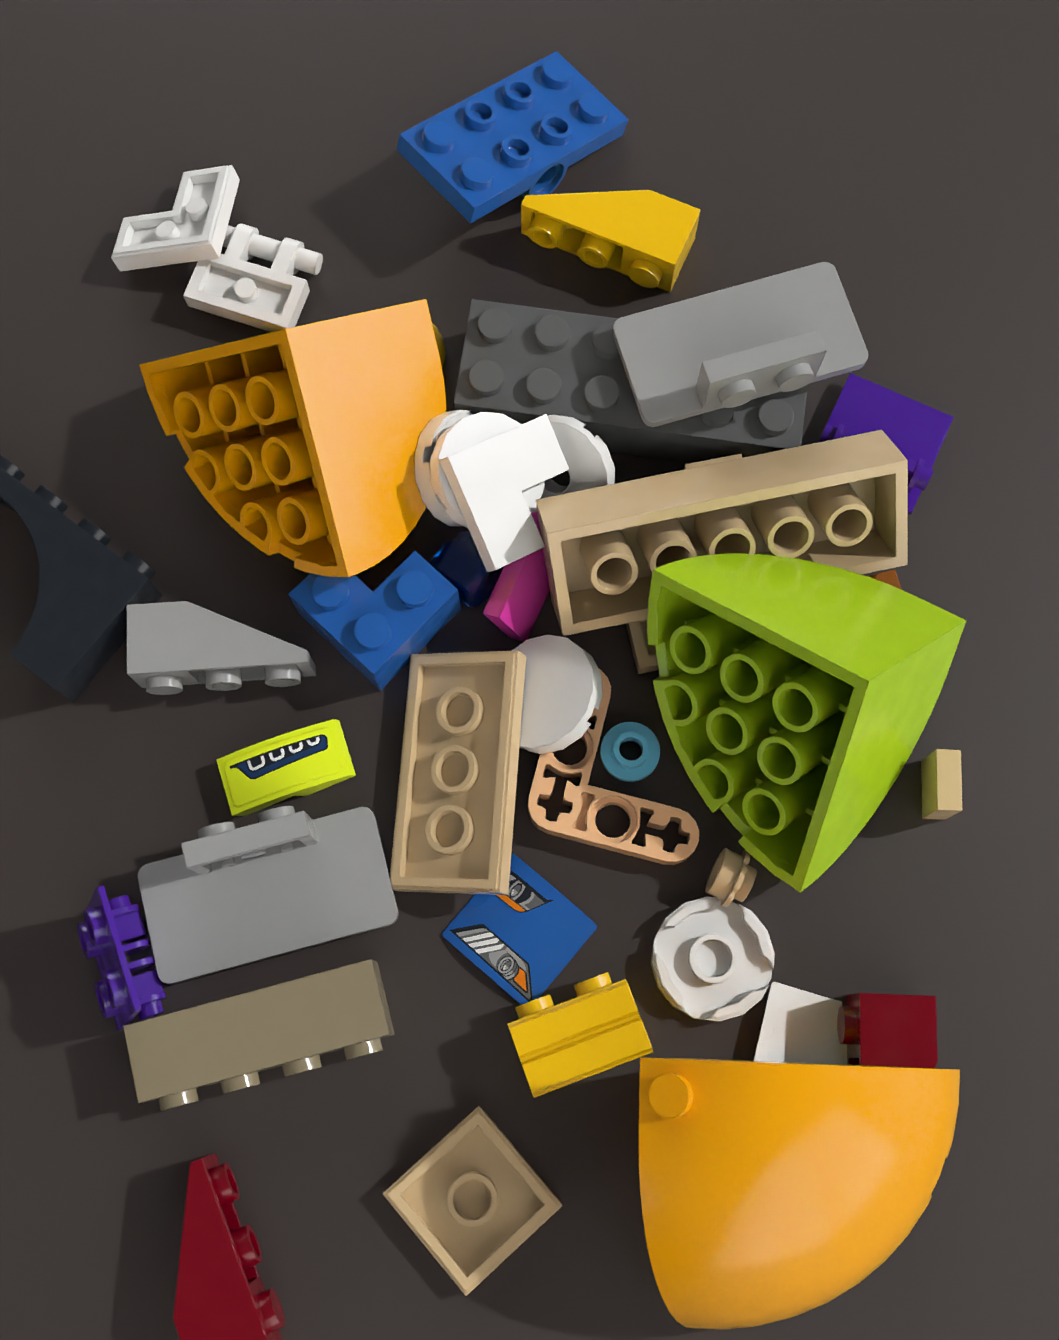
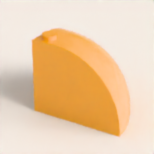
M426 299L287 328L139 364L148 395L166 436L176 434L189 458V461L184 466L189 477L219 515L243 538L267 555L280 553L294 561V568L304 572L327 577H350L376 565L389 556L406 539L425 511L426 505L422 501L415 480L414 455L419 436L432 418L446 412L444 377Z
M640 1058L639 1178L642 1216L649 1258L656 1284L668 1311L674 1319L684 1327L724 1330L754 1327L798 1316L830 1302L859 1284L883 1264L909 1235L928 1206L932 1197V1191L940 1177L945 1158L948 1157L959 1107L960 1069L722 1059Z

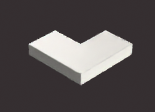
M226 165L183 172L172 211L123 218L111 256L120 272L220 258L240 181L233 166Z
M547 414L439 460L487 572L497 570L545 547L522 491L569 470Z

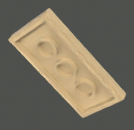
M520 651L411 654L390 869V881L393 890L402 892L508 895L526 655Z

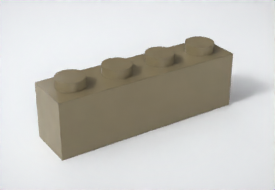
M372 959L123 1026L138 1103L159 1100L161 1111L199 1101L197 1089L221 1083L223 1094L259 1085L258 1072L282 1066L284 1077L321 1068L319 1055L344 1049L346 1060L383 1051L380 1039L395 1035L378 962Z

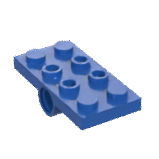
M555 51L400 133L397 151L471 224L519 195L525 197V195L551 194L563 180L569 166L623 136L629 119L563 56Z

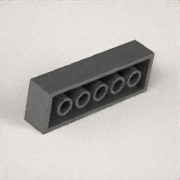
M476 299L471 300L454 398V411L468 410L473 415L479 412L500 413L520 424L527 423L545 414L547 416L573 417L586 424L583 428L590 431L594 437L598 435L607 445L609 452L686 463H695L742 454V458L801 446L808 384L794 391H781L752 399L737 407L721 408L657 427H650L641 419L613 337V325L619 318Z

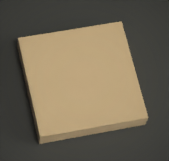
M480 1105L383 1193L384 1197L465 1296L563 1206L561 1201Z

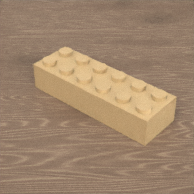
M883 430L535 500L541 538L545 545L543 552L551 601L563 636L647 619L648 598L653 569L690 557L728 553L775 555L822 563L858 574L908 565V460Z

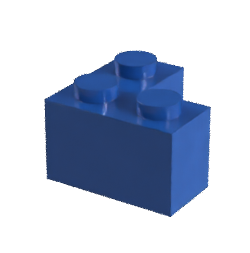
M416 551L374 592L355 575L350 577H327L310 573L288 594L299 615L380 691L410 662L411 654H418L461 611L458 589Z

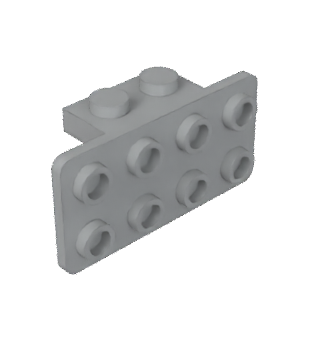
M829 262L812 264L617 319L613 325V337L641 419L650 427H657L721 408L737 407L752 399L777 392L794 391L809 383L859 370L868 359V350L837 270Z
M294 806L277 807L259 813L257 815L259 823L235 829L234 822H223L203 827L197 831L199 839L181 843L182 855L142 866L138 872V882L159 979L167 984H176L394 924L398 919L399 911L391 886L390 874L374 813L367 807H359L312 819L305 811L295 813Z

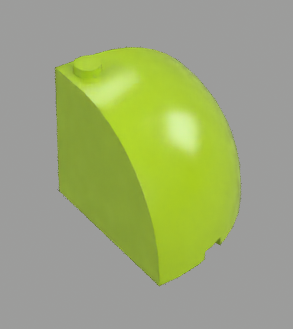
M744 553L690 557L653 569L648 598L647 636L648 645H656V657L660 677L653 680L654 690L673 747L686 773L706 805L713 813L721 809L733 826L743 835L738 841L739 844L771 873L801 893L818 879L848 848L875 813L896 781L933 711L967 620L892 585L822 563L775 555Z

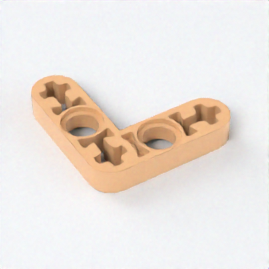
M599 669L602 679L603 696L599 709L594 708L591 717L587 721L596 723L594 729L588 728L581 737L587 747L585 758L577 764L565 765L554 757L553 752L540 754L528 799V813L531 822L538 830L549 835L663 865L682 863L693 854L699 842L697 823L689 813L672 806L588 785L611 697L609 679ZM546 769L561 777L581 778L579 786H575L567 781L563 803L571 806L572 810L570 814L560 813L557 822L547 820L546 809L537 805L539 799L548 800L553 793L556 777L544 778ZM608 805H617L623 808L630 819L628 831L623 836L617 838L603 835L597 829L595 823L599 810ZM640 812L652 815L647 827L664 830L669 821L678 823V832L682 836L687 837V844H677L673 852H667L663 850V839L645 834L643 838L644 847L632 844L640 827Z

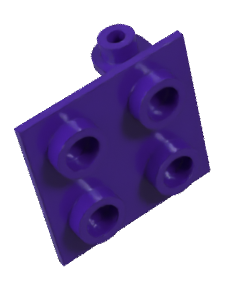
M850 373L819 442L883 430L908 460V514L911 515L921 492L925 490L934 471L932 466L954 417Z
M104 885L97 887L86 910H84V922L77 924V932L86 959L96 958L102 981L95 982V993L100 1011L105 1019L114 1017L117 1031H120L137 1014L140 1021L163 1014L162 1001L167 999L161 980L158 977L157 969L131 976L132 973L155 965L154 957H147L127 963L126 956L138 953L151 946L149 939L122 945L124 942L146 935L138 905H131L128 895L108 900Z

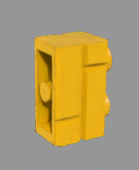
M607 972L573 985L577 997L554 1006L549 994L515 1007L519 1019L507 1025L534 1098L653 1052L626 979L612 984Z

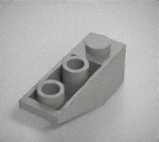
M188 601L127 605V675L139 686L146 688V692L150 694H177L183 691V685L205 684V687L209 690L230 691L241 688L242 681L265 680V684L268 686L288 687L300 684L301 677L316 676V665L307 650Z

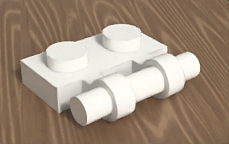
M242 223L238 224L237 227L228 225L222 246L227 248L225 254H220V258L197 262L183 295L187 305L269 332L295 327L310 289L306 279L293 275L299 270L317 275L322 266L323 255L305 249L304 243L286 237L283 241L259 235L258 229ZM255 256L271 261L273 264L270 269L247 261Z

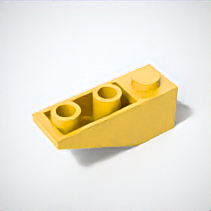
M651 190L525 195L521 203V234L528 236L541 247H557L577 255L583 262L592 267H607L628 275L632 281L646 288L658 287L671 292L695 240L701 210Z

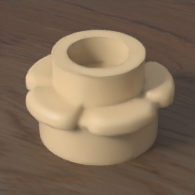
M724 848L718 856L708 877L705 892L721 899V906L727 907L733 899L743 902L751 891L757 875V869L748 865L750 854L744 850L740 855Z

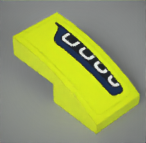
M336 719L297 729L216 759L232 816H247L292 796H308L356 776L340 721Z

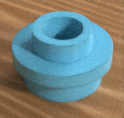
M636 722L620 723L612 727L604 736L600 748L601 761L607 772L614 778L625 782L639 781L649 776L656 768L660 758V745L657 737L648 727ZM626 741H633L640 746L642 755L633 761L626 760L620 754V745Z

